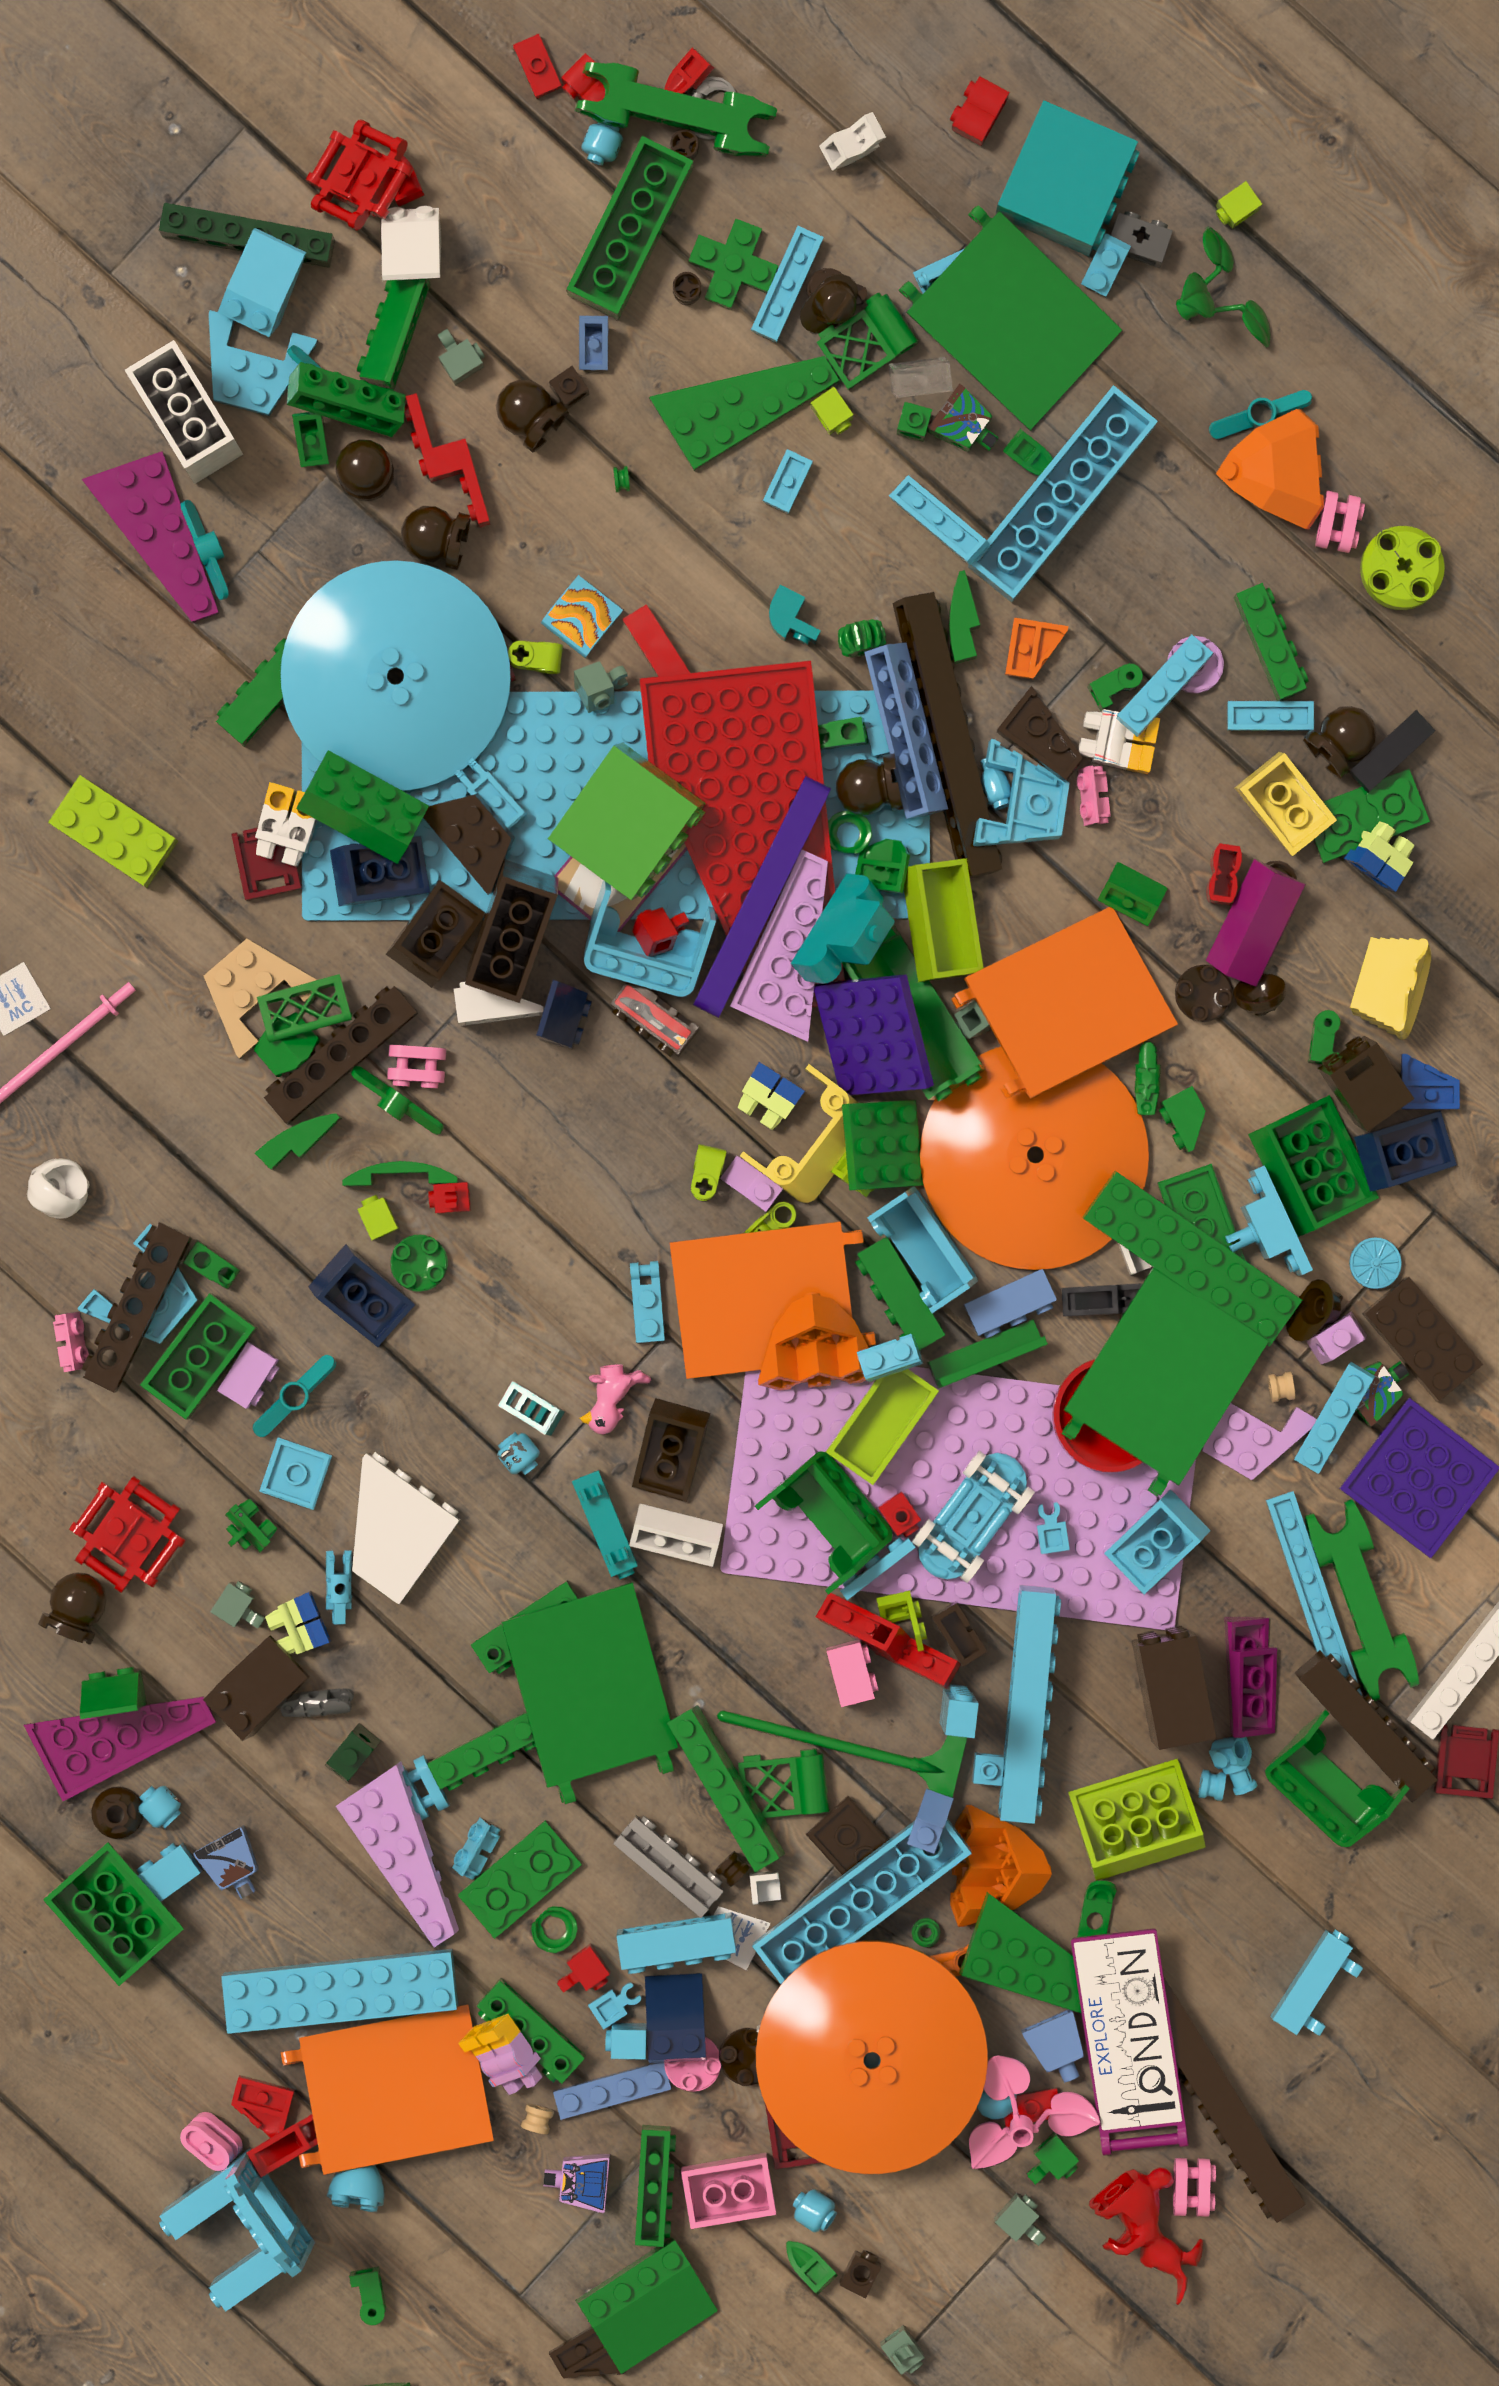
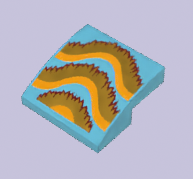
M578 575L549 610L541 624L586 658L601 641L607 630L619 618L623 609Z

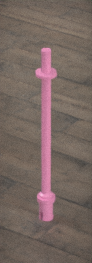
M128 982L108 999L102 994L100 996L102 1004L0 1089V1103L108 1013L111 1012L117 1016L119 1013L115 1008L136 991L135 988Z

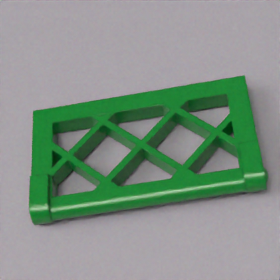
M340 974L257 997L267 1034L266 1039L269 1043L352 1020V1013L348 1006ZM335 986L336 990L332 998L319 992L321 989ZM312 993L304 1006L291 1000L293 997ZM315 996L329 1002L322 1014L308 1008ZM284 1001L277 1013L269 1010L268 1004ZM288 1003L301 1009L294 1022L281 1016ZM333 1004L341 1008V1014L325 1017ZM305 1012L318 1018L316 1021L298 1025ZM279 1020L289 1025L290 1028L275 1032L274 1025Z

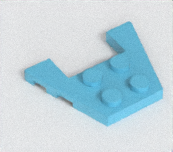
M210 310L209 332L213 400L270 416L288 389L289 376L298 364L288 355V352L286 353L285 360L282 361L228 346L235 321ZM292 332L288 349L295 345L309 356L316 347L318 340Z
M991 739L988 742L985 766L1013 773L1006 824L979 818L976 822L973 846L1059 839L1063 831L1070 782L1066 781L1065 783L1039 764L1035 766L1023 759V755L1014 750L1011 752L1001 746L999 741Z
M149 1224L133 1243L143 1252L149 1243L145 1241V1238L152 1224ZM159 1246L154 1250L153 1257L155 1261L162 1263L167 1259L168 1251L165 1247ZM179 1267L144 1336L159 1344L166 1339L198 1301ZM147 1272L141 1279L142 1286L146 1289L154 1286L155 1276L151 1272ZM93 1289L77 1309L80 1312L110 1323L111 1320L107 1316L113 1304L96 1289ZM138 1298L131 1299L128 1303L129 1311L134 1315L141 1312L143 1308L141 1300ZM126 1324L118 1325V1327L130 1331Z

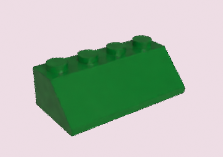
M428 278L387 280L384 291L388 292L385 303H379L375 318L379 319L375 330H370L367 337L366 345L370 346L366 357L361 356L358 363L357 372L360 373V380L379 387L395 389L430 288Z

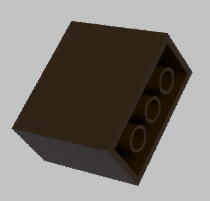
M506 859L504 860L467 966L465 985L520 1003L558 896V877Z
M1182 1626L1166 1628V1634L1161 1635L1154 1633V1631L1137 1634L1138 1639L1131 1641L1151 1742L1159 1750L1216 1739L1197 1636Z

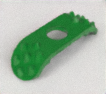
M1100 1880L1091 1882L1088 1885L1084 1896L1077 1937L1107 1934L1113 1899L1117 1892L1115 1884ZM1091 1913H1099L1102 1916L1101 1926L1097 1929L1089 1928L1087 1917Z

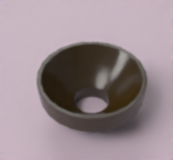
M1263 974L1257 986L1240 981L1234 988V998L1237 1005L1248 1012L1254 1013L1256 1016H1264L1271 1011H1275L1286 996L1284 980L1273 974Z
M126 1787L108 1788L101 1792L93 1803L91 1810L93 1823L100 1833L109 1838L122 1839L129 1837L137 1831L143 1821V1816L139 1812V1806L142 1801L134 1791ZM111 1806H120L123 1809L124 1818L122 1821L115 1823L109 1820L107 1812Z

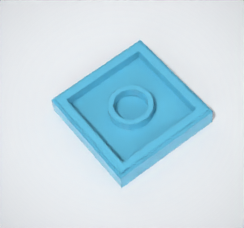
M278 1437L259 1492L314 1510L333 1455Z

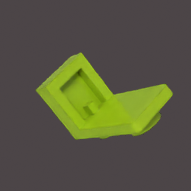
M910 1591L876 1598L880 1617L892 1623L906 1619L911 1620L918 1652L923 1651L922 1640L927 1639L924 1622H917V1618H922L918 1601H912Z

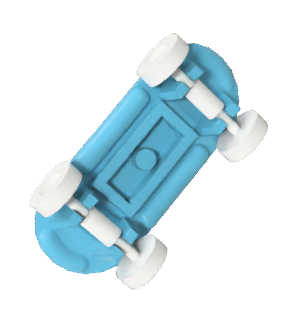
M979 1450L962 1473L966 1476L943 1509L933 1522L928 1519L912 1540V1543L919 1547V1559L923 1567L930 1574L943 1579L961 1576L960 1578L968 1583L984 1562V1559L979 1555L1011 1512L1014 1511L1016 1514H1019L1035 1493L1030 1487L1026 1488V1474L1022 1465L1015 1458L1007 1454L994 1453L986 1456Z

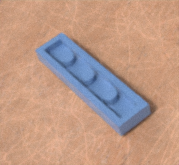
M652 2063L553 2091L560 2120L671 2090V2084L665 2072V2064Z

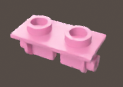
M1088 766L1078 769L1077 786L1081 794L1080 815L1083 818L1084 826L1095 823H1109L1108 818L1111 817L1109 797L1099 798V793L1108 792L1106 771H1103V766Z
M80 1312L56 1315L55 1322H53L56 1342L66 1340V1346L57 1347L60 1367H63L64 1372L80 1370L89 1355L88 1349L85 1346L84 1323Z

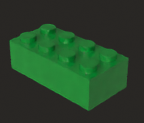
M328 750L296 809L398 864L429 805Z
M209 1293L140 1386L185 1420H188L258 1327L213 1293Z

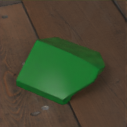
M884 839L867 846L859 853L855 874L867 876L878 891L903 893L910 854L902 841Z
M295 1012L284 1018L294 1022L298 1013ZM301 1018L298 1025L305 1024V1021ZM279 1020L274 1025L275 1032L290 1028L289 1025ZM265 1030L253 1050L276 1077H281L282 1074L296 1070L307 1061L315 1046L319 1044L320 1039L313 1031L269 1043L266 1039L267 1034Z

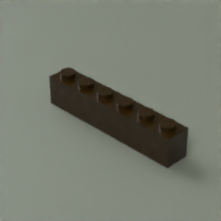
M1319 1650L1295 1672L1296 1676L1399 1789L1404 1785L1410 1788L1405 1796L1413 1803L1437 1781V1778L1432 1773L1436 1768L1425 1756L1419 1759L1415 1755L1416 1746L1407 1736L1401 1739L1395 1733V1730L1398 1729L1397 1725L1387 1715L1382 1718L1376 1712L1379 1708L1377 1703L1369 1695L1363 1697L1357 1691L1361 1686L1350 1674L1344 1677L1338 1670L1342 1665L1331 1653L1325 1656Z

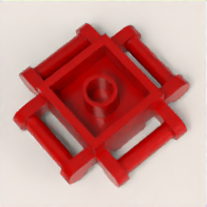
M360 119L353 127L351 138L333 130L329 137L331 139L313 173L309 172L305 179L311 185L321 189L320 193L313 197L311 208L317 212L322 213L324 211L341 219L355 230H360L364 226L369 215L386 219L389 214L388 208L405 178L410 177L414 170L409 165L401 162L407 150V140L400 137L393 138L372 128L370 123ZM369 138L390 148L388 156L363 144L365 139ZM340 146L345 147L328 179H322ZM333 197L357 210L352 213L330 201Z
M135 1476L131 1478L121 1494L108 1484L101 1482L97 1488L99 1490L77 1523L73 1522L69 1528L73 1533L87 1541L74 1561L80 1565L83 1563L114 1584V1589L120 1593L126 1589L135 1575L154 1588L158 1582V1579H156L177 1548H182L186 1542V1539L169 1528L181 1508L175 1504L171 1506L141 1485V1480ZM133 1493L163 1513L165 1516L162 1521L129 1499ZM107 1498H111L115 1503L95 1532L91 1533L86 1528ZM163 1536L169 1539L168 1543L149 1570L145 1571L141 1567ZM96 1547L126 1568L125 1574L121 1576L92 1556L91 1552Z

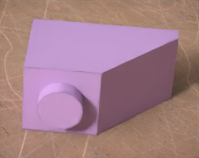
M738 1156L735 1157L720 1178L764 1212H767L783 1190V1188Z

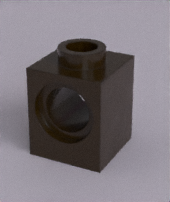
M570 366L549 381L550 388L567 409L589 395L588 387L573 366Z
M855 2250L840 2279V2286L866 2299L881 2269V2263L877 2262L878 2257L866 2250H863L862 2253ZM859 2265H865L869 2268L870 2273L867 2277L861 2279L854 2275V2269Z

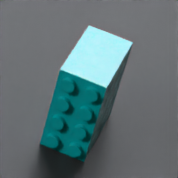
M1043 100L998 202L996 214L1000 211L1012 224L1089 257L1092 249L1098 250L1106 230L1102 229L1103 224L1109 225L1117 206L1113 202L1114 198L1120 199L1129 179L1125 176L1126 171L1132 173L1140 154V151L1136 150L1138 141Z

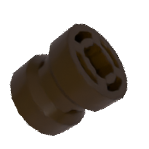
M691 272L680 273L673 281V294L679 303L691 305L700 298L701 282Z

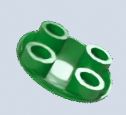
M412 1235L403 1239L394 1247L390 1265L394 1278L401 1286L411 1291L422 1292L434 1288L442 1281L447 1271L448 1260L444 1248L437 1240L426 1235Z

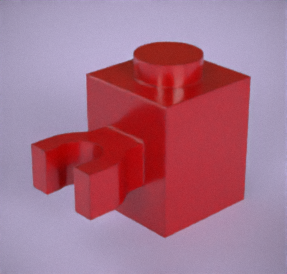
M663 907L655 910L648 909L637 915L632 932L646 956L652 957L673 950L678 932L686 930L684 925L689 924V919L684 912L669 919Z
M468 1182L433 1185V1191H428L429 1207L435 1208L436 1214L471 1211Z
M590 1943L567 1960V1964L572 1971L558 1980L557 1985L564 1993L580 1981L586 1991L590 1988L596 1991L609 1981L606 1977L610 1975L611 1971Z

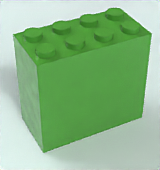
M622 742L612 747L548 837V840L630 900L637 897L642 898L655 885L656 881L652 879L655 874L658 875L660 872H663L672 861V858L669 857L672 850L675 852L676 849H680L689 837L685 833L687 829L696 826L705 814L702 808L706 803Z

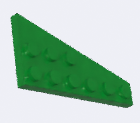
M822 356L650 396L649 399L693 471L837 384L839 378L826 357Z
M987 1892L959 1974L1082 2014L1073 1956Z

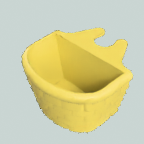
M1371 937L1350 1006L1353 1015L1360 1016L1362 1020L1369 1021L1370 1024L1385 1029L1387 1033L1394 1034L1401 1040H1405L1409 1036L1418 1014L1430 969L1432 953L1426 939L1416 940L1409 938L1407 940L1400 938L1398 940L1390 938L1389 940L1381 937L1380 939Z

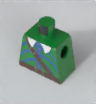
M960 383L927 429L929 434L966 452H969L975 442L990 451L999 439L997 435L986 428L992 420V415Z
M1380 1361L1363 1368L1376 1376L1357 1408V1412L1367 1426H1373L1403 1396V1392L1397 1383L1410 1374L1401 1361H1398L1387 1370Z

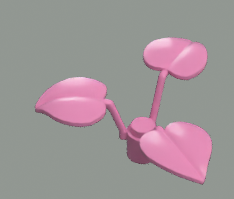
M999 2055L993 2056L988 2060L984 2090L989 2097L997 2101L1009 2096L1013 2110V2119L1010 2122V2128L1005 2127L1003 2130L995 2122L979 2124L972 2130L969 2137L971 2166L973 2169H979L999 2164L1010 2158L1015 2153L1017 2146L1026 2147L1030 2145L1033 2141V2133L1039 2132V2127L1047 2116H1049V2127L1061 2136H1074L1093 2126L1099 2125V2116L1093 2105L1083 2096L1073 2092H1062L1056 2094L1051 2099V2109H1046L1037 2122L1033 2124L1029 2117L1019 2115L1014 2095L1023 2093L1029 2086L1030 2074L1027 2067L1013 2058Z

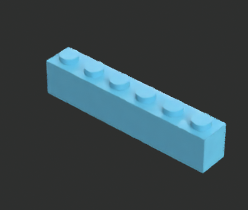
M950 1684V1689H943L939 1723L945 1735L975 1738L979 1703L973 1693L969 1692L967 1686Z

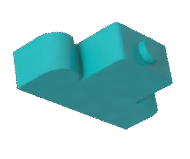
M846 873L790 963L805 981L822 984L833 981L842 970V962L869 964L893 926L895 920L882 905L884 897L867 876Z

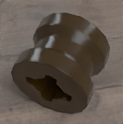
M679 130L671 138L670 149L693 160L699 150L698 138L690 130Z
M733 1851L715 1869V1872L718 1875H723L727 1879V1884L732 1887L751 1867L747 1863H742L739 1860V1855Z

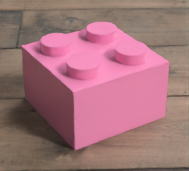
M855 1640L826 1648L841 1707L875 1699L873 1692L879 1690L874 1672L868 1673L866 1664L871 1663L867 1645L861 1646L860 1640Z

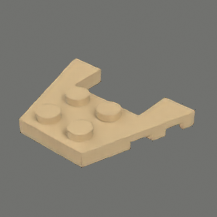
M245 939L204 975L226 1032L239 1059L259 1042L240 1020L258 1004L257 997L271 993L284 981L290 987L316 981L315 978L249 939ZM312 993L303 994L299 997L305 1003Z

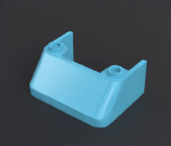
M603 880L592 913L584 951V963L587 969L593 973L674 996L683 997L689 995L695 987L716 923L714 907L708 906L700 932L690 929L678 932L673 950L650 957L646 956L635 936L617 932L620 925V917L614 908L607 906L611 894V885Z
M913 1186L867 1217L879 1236L884 1234L887 1238H891L921 1282L922 1292L919 1294L931 1313H934L978 1282L973 1269L916 1187Z

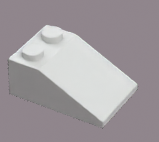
M420 206L416 209H403L400 207L388 209L389 214L386 219H381L382 280L440 278L441 228L439 208Z
M465 982L459 983L460 988L454 989L457 1018L461 1026L541 1016L544 1011L542 1005L524 999L517 1003L465 985Z

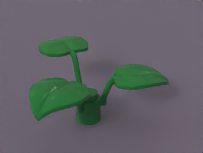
M1209 226L1206 227L1203 233V247L1208 258L1216 265L1215 271L1205 280L1196 272L1188 275L1181 298L1176 301L1179 314L1185 320H1189L1199 314L1209 319L1214 316V313L1240 310L1243 312L1242 319L1247 329L1258 341L1268 348L1270 345L1269 322L1265 312L1256 302L1249 300L1246 302V306L1244 304L1215 307L1207 285L1222 269L1226 273L1231 272L1234 261L1232 251L1226 240Z

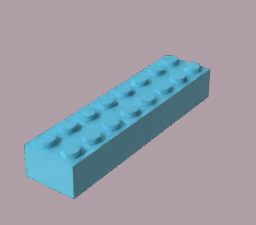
M1113 385L987 541L990 545L971 565L968 564V568L1012 603L1156 427L1158 421Z
M1019 1585L1003 1754L1005 1757L1003 1780L1000 1787L998 1808L1000 1821L1035 1824V1817H1041L1042 1799L1041 1795H1038V1788L1044 1787L1045 1771L1044 1767L1040 1766L1041 1759H1046L1048 1746L1046 1738H1043V1731H1049L1050 1713L1049 1710H1046V1702L1052 1701L1053 1685H1051V1681H1048L1049 1673H1054L1056 1660L1054 1653H1051V1645H1057L1058 1627L1057 1624H1054V1616L1060 1615L1061 1608L1060 1596L1056 1595L1054 1588Z
M948 1818L934 1854L907 1844L915 1822L913 1821L754 1941L752 1947L779 1983L782 1984L797 1967L816 1954L834 1946L858 1940L972 1854L970 1847Z
M453 1949L224 1972L221 1976L227 2034L451 2011L458 2008Z

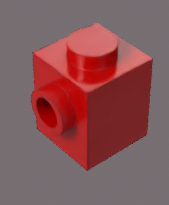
M902 1491L878 1506L897 1536L903 1534L907 1537L919 1529L917 1523L921 1519Z

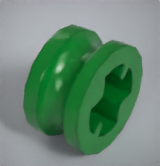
M624 466L621 470L613 467L616 493H620L621 489L629 492L628 466Z

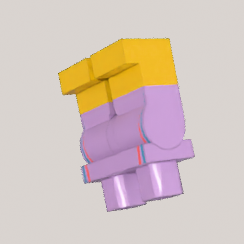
M509 2014L472 2027L458 2043L464 2052L470 2050L479 2060L484 2074L491 2077L488 2080L491 2086L502 2085L509 2095L516 2093L523 2085L527 2088L535 2086L543 2077L535 2066L541 2058L537 2052L533 2053L531 2046Z

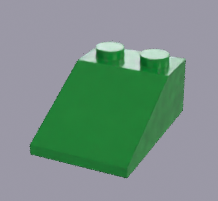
M134 1667L117 1669V1675L106 1676L105 1671L88 1674L89 1679L82 1681L80 1719L137 1711L147 1705L142 1671L134 1672Z

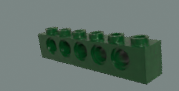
M170 203L163 204L159 232L165 238L241 252L244 251L253 229L256 228L307 252L303 263L330 268L335 238L332 233Z

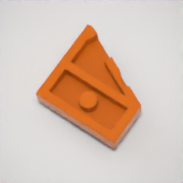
M1014 618L1005 675L1033 680L1065 636L1069 626Z

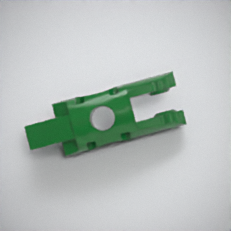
M1148 1041L1140 1046L1139 1064H1135L1136 1081L1134 1093L1136 1095L1139 1115H1156L1160 1094L1159 1079L1161 1065L1157 1064V1047Z

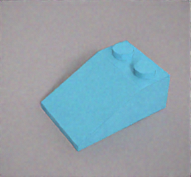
M254 228L226 288L218 313L270 337L282 321L307 252Z
M1170 1489L1104 1554L1145 1595L1198 1545L1211 1530Z

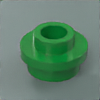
M921 1918L914 1923L912 1938L918 1945L930 1947L939 1940L940 1928L933 1919ZM923 1927L931 1929L929 1937H923L920 1934Z

